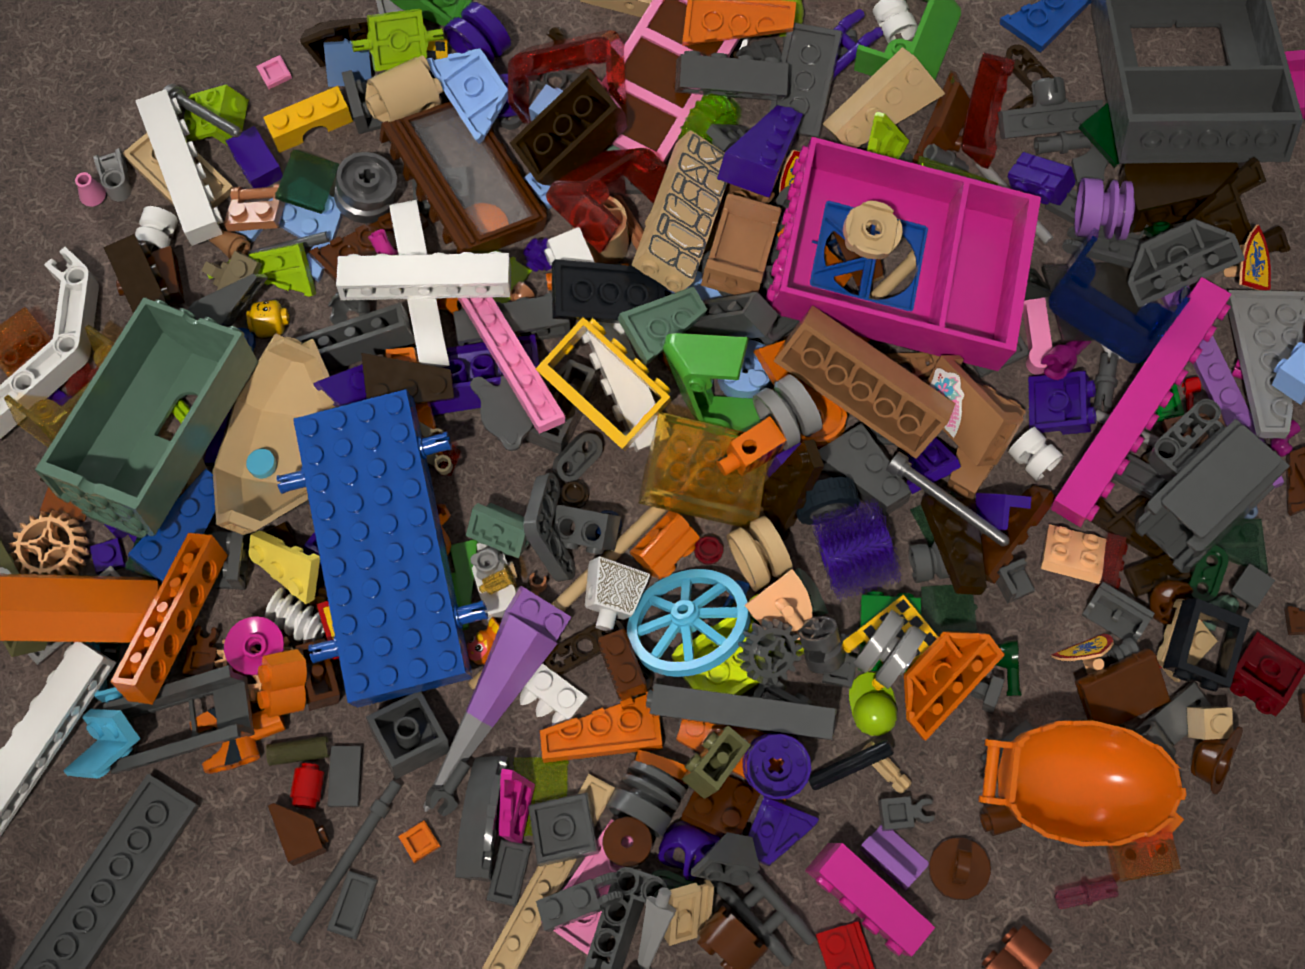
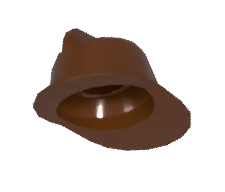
M1241 726L1233 731L1228 740H1203L1194 751L1191 773L1210 784L1213 794H1218L1223 787L1231 760L1242 736L1243 728Z

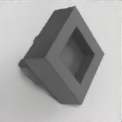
M993 676L990 686L980 681L971 691L972 697L984 700L982 710L994 714L1003 689L1004 679Z

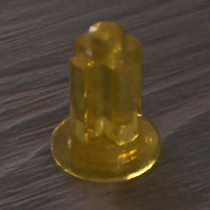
M504 564L505 569L482 579L483 585L479 586V591L481 593L486 591L491 595L509 585H513L516 588V579L510 567Z

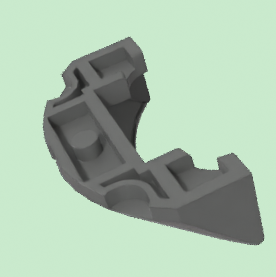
M476 757L474 760L461 817L455 878L491 882L494 870L492 865L495 853L494 842L500 811L501 770H510L511 762L509 757Z

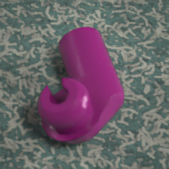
M1291 420L1290 432L1285 439L1271 438V448L1273 451L1276 450L1280 457H1284L1293 450L1292 445L1288 441L1301 431L1296 421Z

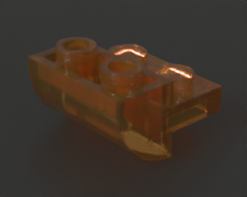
M26 307L0 324V367L8 377L52 340Z

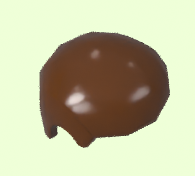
M1165 580L1156 585L1150 596V610L1155 613L1153 618L1161 624H1172L1177 609L1173 607L1174 602L1177 599L1186 600V595L1193 593L1191 586L1188 583L1177 580Z

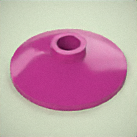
M248 617L237 622L229 630L224 642V653L228 663L236 671L245 675H258V667L262 665L263 655L284 652V637L281 630L274 622L264 617ZM260 644L261 650L258 653H252V647Z

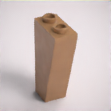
M978 384L1004 412H1017L1022 418L1024 417L1026 410L1022 409L1019 403L1011 399L1006 400L997 395V392L987 385ZM957 445L955 456L958 458L961 467L951 472L946 488L966 499H974L994 465L976 466Z

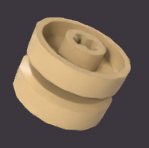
M766 516L750 522V534L740 527L726 536L729 548L739 569L755 592L769 586L770 574L779 579L793 569L790 556L780 535Z

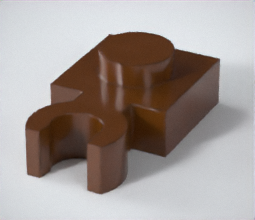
M201 626L195 628L194 636L197 640V646L188 645L182 673L184 676L192 677L217 668L214 661L218 660V649L212 647L219 638V631L216 627H212L211 634L207 638L202 637L203 628Z

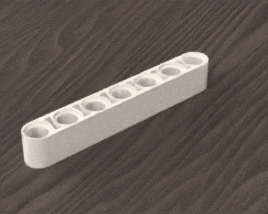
M417 200L389 205L398 254L414 253L417 255H428ZM407 299L419 363L440 368L450 366L437 299Z

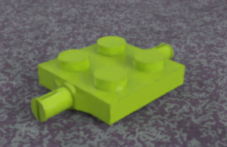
M412 9L367 15V39L352 40L351 45L353 52L369 50L372 55L373 69L376 72L389 70L422 55L427 59L428 42L444 40L442 28L427 31L423 24L422 10Z

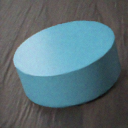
M257 449L248 456L246 466L254 477L264 479L275 472L277 461L269 450Z

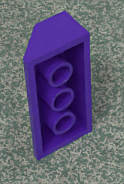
M535 334L517 337L533 365L537 368L540 363ZM484 342L446 348L450 366L443 368L452 371L455 400L430 403L433 415L481 408V401L472 391L470 382L475 377H482L493 386H499L503 373Z

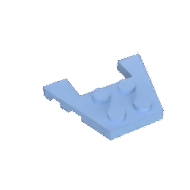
M300 178L287 187V199L279 227L298 238L327 231L329 242L315 245L311 248V250L316 247L320 249L330 244V241L336 237L343 214L337 208L334 197ZM263 229L234 232L254 242ZM308 252L306 256L312 278L319 282L323 275V269L310 257Z

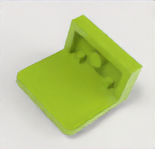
M228 85L218 86L189 96V99L238 126L241 131L243 130L249 100ZM185 110L184 120L190 132L186 136L188 142L212 136L228 146L226 140L233 136L189 110Z

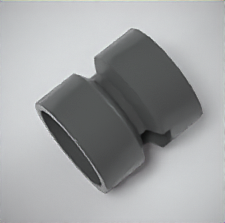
M933 542L931 548L927 544L909 546V562L912 566V576L915 583L929 581L933 579L934 574L939 579L949 578L936 542Z

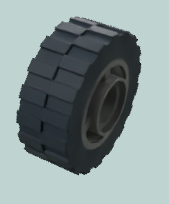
M831 477L818 480L813 489L806 492V503L803 508L797 509L796 513L799 522L807 525H817L819 522L821 524L823 518L825 523L826 521L829 522L830 517L833 521L835 515L836 518L837 516L839 518L841 512L843 517L845 512L846 515L847 512L849 515L850 511L852 513L853 509L854 511L855 509L857 510L860 505L854 480L849 477Z

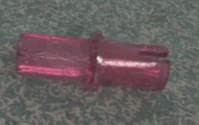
M1111 877L1089 884L1086 881L1081 882V886L1056 891L1054 897L1057 907L1059 909H1066L1083 904L1092 906L1093 902L1116 898L1119 893L1117 890L1114 891L1118 887L1114 878Z

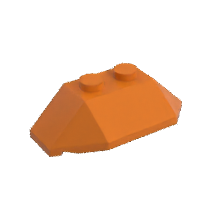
M943 631L904 673L906 720L923 740L926 741L1003 658L1005 654L992 637L987 633Z

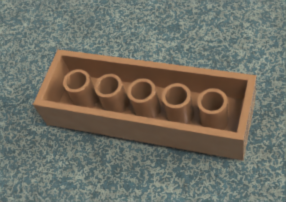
M813 305L784 341L774 359V362L915 459L947 425L956 404Z

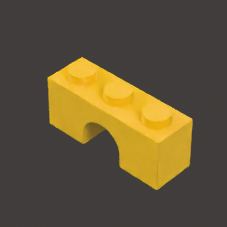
M338 86L263 117L279 153L304 143L303 135L314 127L323 126L330 132L353 122L349 108Z

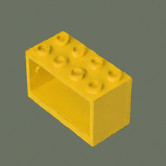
M582 317L537 366L536 370L621 449L626 451L671 402V397L668 395L671 391L659 378H656L654 381L647 376L649 369L637 358L631 361L626 357L627 349L619 341L613 338L610 342L605 337L607 332L596 320L592 318L588 322ZM587 331L661 398L627 436L619 431L553 370L558 362L574 349V345Z

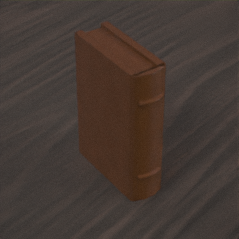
M1144 649L1136 654H1132L1125 659L1074 681L1087 720H1094L1114 726L1170 702L1157 657L1150 649Z

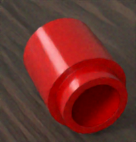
M302 763L301 768L294 769L290 798L293 799L292 806L316 809V804L321 799L325 772L319 770V765Z

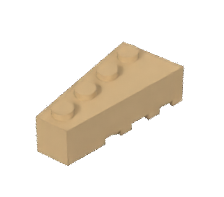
M902 47L822 124L840 144L858 148L869 141L876 112L885 113L896 125L945 95V92L920 61Z

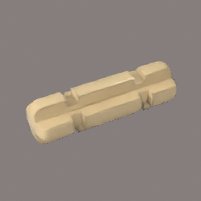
M869 742L862 750L875 745V743ZM889 757L872 764L888 783L890 781L893 783L892 787L899 794L904 793L911 786L910 779L905 774L901 775L899 773L901 770Z

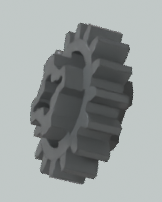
M766 618L762 619V626L752 623L753 631L751 633L743 632L747 638L746 641L738 642V646L743 648V652L737 654V658L745 661L740 665V668L748 672L747 676L749 678L757 680L764 685L767 681L774 685L777 684L778 677L787 680L786 672L788 670L795 672L796 668L792 664L794 661L801 660V657L796 655V651L802 649V645L794 642L799 638V635L791 631L792 626L775 618L772 622Z

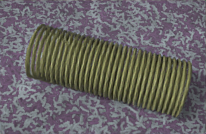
M319 736L310 739L293 740L291 742L267 744L266 757L268 765L275 766L316 760L318 758H329L330 754H327L326 742H329L328 737Z

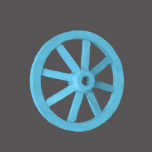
M691 569L677 572L659 580L641 595L633 615L628 619L627 635L637 659L653 672L673 677L700 674L723 663L740 647L738 642H743L745 638L743 632H748L750 624V612L745 607L748 601L741 587L723 573L708 569ZM704 583L715 585L691 602L692 584ZM681 586V599L675 604L660 598L667 592ZM724 591H727L737 603V607L702 608ZM651 606L670 613L641 625L646 612ZM703 618H737L731 634L726 639L706 624ZM670 625L651 653L647 652L641 644L640 636ZM698 630L719 647L703 657L694 659L692 633ZM677 633H681L685 661L670 662L661 660V656Z

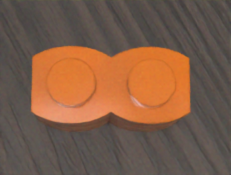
M298 649L263 655L262 665L258 667L261 691L257 693V701L260 709H264L269 717L304 711L306 703L305 683L307 678L306 659Z

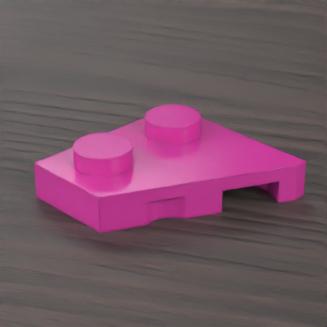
M509 769L501 770L499 836L508 841L522 844L529 813L528 805L531 804L535 784L514 770Z

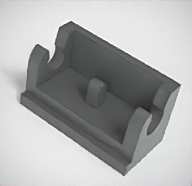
M1102 582L1082 613V616L1120 639L1132 638L1136 643L1155 613Z

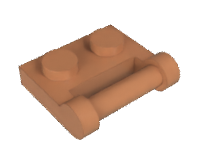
M284 183L265 188L243 189L242 187H233L231 189V202L224 221V226L228 232L279 227L287 199V187ZM273 198L272 201L244 203L245 200Z

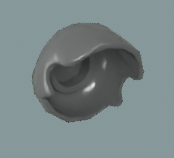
M338 291L328 304L329 307L332 306L330 320L334 325L347 321L348 317L346 314L348 311H355L359 313V316L370 313V306L367 300H340Z

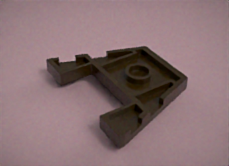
M1255 156L1248 160L1185 218L1186 222L1195 218L1235 234L1239 246L1245 245L1252 229L1240 195L1267 182L1260 161ZM1277 226L1263 233L1269 253L1275 251L1283 253L1291 250L1282 227Z
M1152 450L1145 454L1141 460L1150 464L1149 454ZM1159 451L1162 457L1168 458L1166 453ZM1141 496L1122 512L1116 514L1100 497L1096 503L1100 509L1091 523L1153 559L1165 553L1146 534L1141 537L1135 531V525L1138 519L1145 513L1144 509L1150 499Z

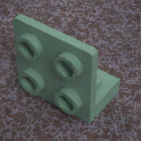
M477 503L473 507L466 533L467 537L518 559L530 544L523 528L525 517L493 503H489L487 507Z

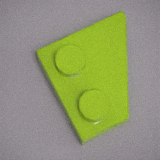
M876 112L867 151L899 159L909 140L885 113Z

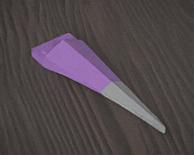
M520 586L504 612L476 688L432 786L434 788H440L445 785L460 760L466 763L558 644L556 641L571 619V616L523 586ZM426 801L423 806L425 812L430 809L426 806Z

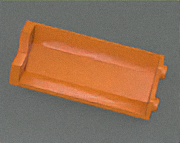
M0 574V641L131 643L161 585H158V580L154 577Z

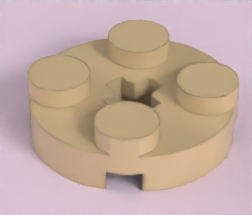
M878 201L863 202L862 205L854 207L844 221L843 235L846 248L868 259H884L888 257L897 247L902 237L903 231L900 219L897 220L893 215L894 211L884 203ZM871 224L875 225V230L880 232V234L871 235L867 232L866 228H869Z

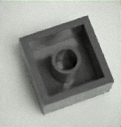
M422 692L411 694L366 716L369 730L395 780L442 757L449 751L447 738Z

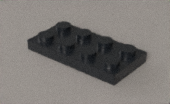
M558 259L552 262L553 319L580 321L584 317L587 321L593 318L597 322L620 324L618 321L620 313L665 297V286L633 266Z

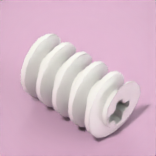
M279 588L267 605L265 618L274 622L280 630L284 629L288 636L294 635L296 641H303V644L322 639L325 631L319 612L312 616L314 607L311 605L303 611L304 603L301 600L293 604L295 596L289 594L284 599L285 589Z

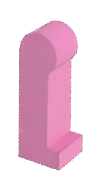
M1045 298L1025 300L1022 313L1028 350L1030 351L1026 360V367L1034 375H1043L1047 364L1042 365L1041 361L1053 347Z

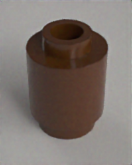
M990 804L984 806L983 814L979 815L984 831H990L992 836L1021 828L1023 824L1012 815L1005 805Z

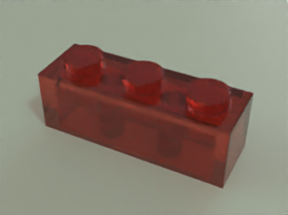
M1108 533L1105 538L1103 573L1100 583L1095 584L1096 589L1099 588L1102 582L1114 589H1118L1121 578H1118L1119 571L1122 572L1124 567L1122 557L1126 555L1128 544H1125L1126 537Z

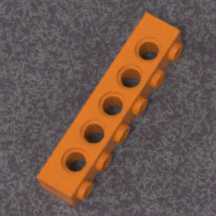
M187 534L110 682L127 701L153 705L224 561L228 557L213 535Z

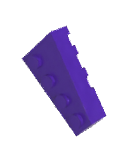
M780 105L774 107L724 153L717 179L770 198L794 143L803 114L790 107Z

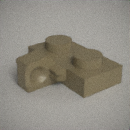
M234 251L229 263L223 261L221 266L214 262L206 261L202 272L215 278L213 284L218 287L217 290H220L253 273L258 274L262 263L239 251Z

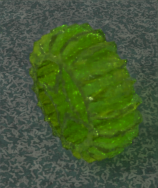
M712 93L708 96L704 95L701 101H697L695 107L690 109L689 115L685 117V122L680 127L682 131L678 135V139L680 140L691 130L712 144L711 141L713 139L706 131L712 124L737 125L735 122L738 118L736 107L729 99Z

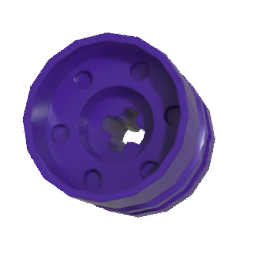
M764 733L753 739L750 743L751 746L742 759L743 774L748 784L761 795L775 800L788 799L800 793L808 783L811 773L810 756L805 747L795 738L781 733ZM770 758L781 759V762L778 764L781 769L778 772L773 769L768 770L771 765L769 762Z

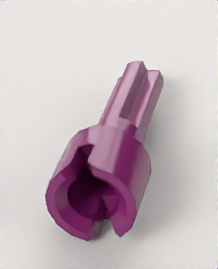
M1084 327L1065 345L1055 346L1041 361L1042 365L1047 364L1044 374L1053 380L1063 379L1076 366L1077 356L1091 343V340L1094 338V332Z

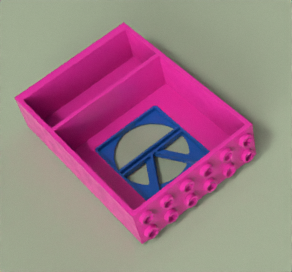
M811 137L807 147L802 146L799 159L796 158L793 166L792 175H795L794 183L790 184L787 200H790V203L783 215L782 225H785L783 234L781 233L776 248L780 252L778 259L774 261L771 276L775 277L766 295V301L770 302V306L780 316L800 321L813 305L855 335L940 357L941 355H960L964 359L963 363L999 371L1017 349L1041 197ZM866 201L884 203L894 211L893 215L897 220L900 219L902 235L911 245L916 258V273L910 286L899 295L888 299L874 300L869 298L876 259L863 257L831 266L825 264L824 248L829 235L835 231L845 240L843 225L847 215L854 207L856 208ZM871 224L870 234L874 236L875 234H880V232L876 231L875 225ZM863 270L858 295L846 291L834 280L835 276Z

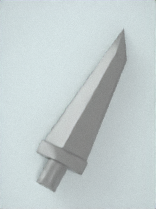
M665 887L659 889L657 898L648 896L646 899L638 956L640 969L650 968L676 912V909L669 904L671 891Z

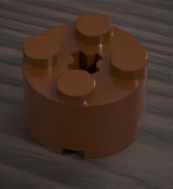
M722 905L697 933L700 936L697 943L709 955L713 956L717 953L724 959L720 963L724 969H751L769 948L764 944L759 948L756 944L760 940L735 916L730 914L726 917L725 913L728 910Z

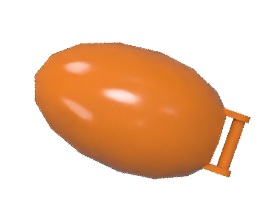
M1094 720L1055 721L1023 732L1011 742L985 739L984 745L987 746L983 793L979 795L978 802L1005 805L1018 821L1046 838L1077 846L1124 845L1132 842L1134 839L1153 836L1176 819L1173 817L1180 801L1185 800L1187 795L1186 788L1182 787L1178 769L1180 767L1163 747L1148 741L1142 735L1130 729ZM1000 747H1001V748H1004V749H1003L1002 757H1001L1000 764H999V768H998L999 754H1000ZM997 773H998V796H999V797H995L996 782H997Z

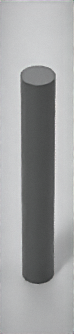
M325 231L248 251V256L253 252L302 242L304 248L329 242V235Z

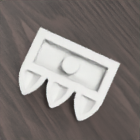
M542 663L521 691L520 705L529 704L538 698L536 717L545 716L554 710L555 713L552 719V726L573 719L588 697Z

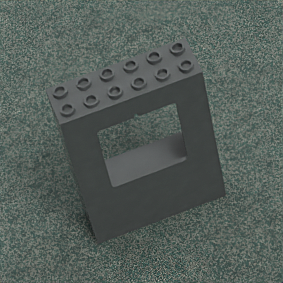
M1092 0L1091 14L1119 163L1247 162L1254 156L1260 162L1290 161L1303 117L1271 0ZM1173 24L1176 27H1218L1221 31L1229 66L1138 67L1131 28L1172 27Z

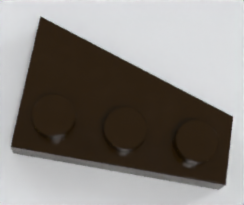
M361 353L367 399L406 389L414 398L415 405L455 400L452 371L450 369Z

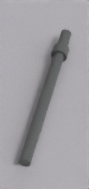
M391 780L379 800L375 799L369 808L370 814L289 939L297 944L301 943L380 819H385L391 809L389 805L402 787L401 785Z

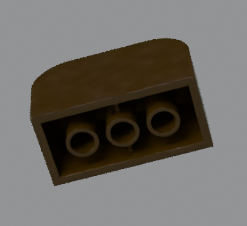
M1237 162L1125 163L1118 183L1119 189L1124 181H1132L1135 210L1129 233L1141 232L1146 224L1149 227H1153V223L1169 222L1170 225L1186 222L1185 218L1239 170Z

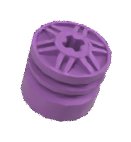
M1082 178L1075 207L1074 228L1076 237L1095 238L1100 226H1103L1105 239H1111L1115 231L1117 240H1126L1135 210L1132 181L1122 182L1119 189L1118 181L1112 180L1107 192H1104L1102 179Z

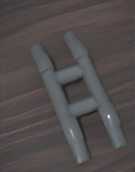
M758 872L748 881L755 888L743 900L724 882L712 881L714 891L763 941L784 967H788L794 961V958L776 936L772 934L779 925L786 920L807 945L812 944L816 940V936L806 923ZM763 897L776 910L764 923L750 910Z

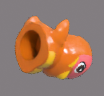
M494 617L490 618L486 630H480L467 643L468 656L478 665H485L501 621Z

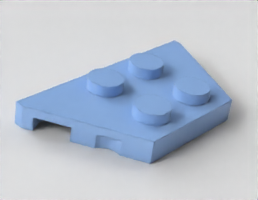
M481 48L469 50L463 54H448L447 58L434 60L432 57L427 58L430 71L439 80L450 102L474 139L480 144L509 98L510 91Z

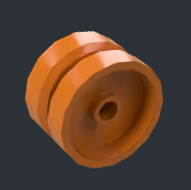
M806 384L804 388L814 401L821 416L823 426L821 430L809 437L801 434L800 443L814 439L819 450L844 434L847 411Z

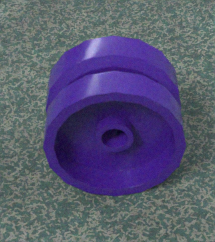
M471 2L462 10L461 18L454 17L444 27L445 36L456 53L463 54L469 50L481 48L491 64L495 61L494 56L500 57L511 47V39L502 23L490 10L478 2Z

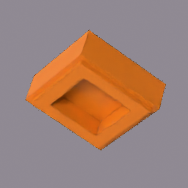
M425 820L398 836L414 863L441 847Z

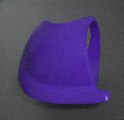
M682 820L671 825L663 835L659 846L658 858L667 866L682 869L685 879L692 881L697 878L691 875L692 868L721 838ZM676 847L684 851V863L673 859Z

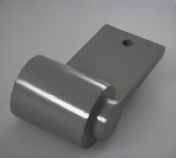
M1191 682L1134 731L1148 741L1163 747L1169 756L1175 760L1176 749L1173 746L1188 734L1187 707L1211 705L1195 682Z

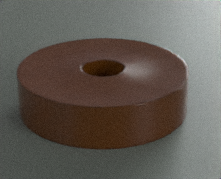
M633 817L616 819L606 828L603 835L605 855L614 865L621 868L639 866L648 858L652 849V838L648 827ZM624 838H631L633 845L629 848L623 847L621 843Z

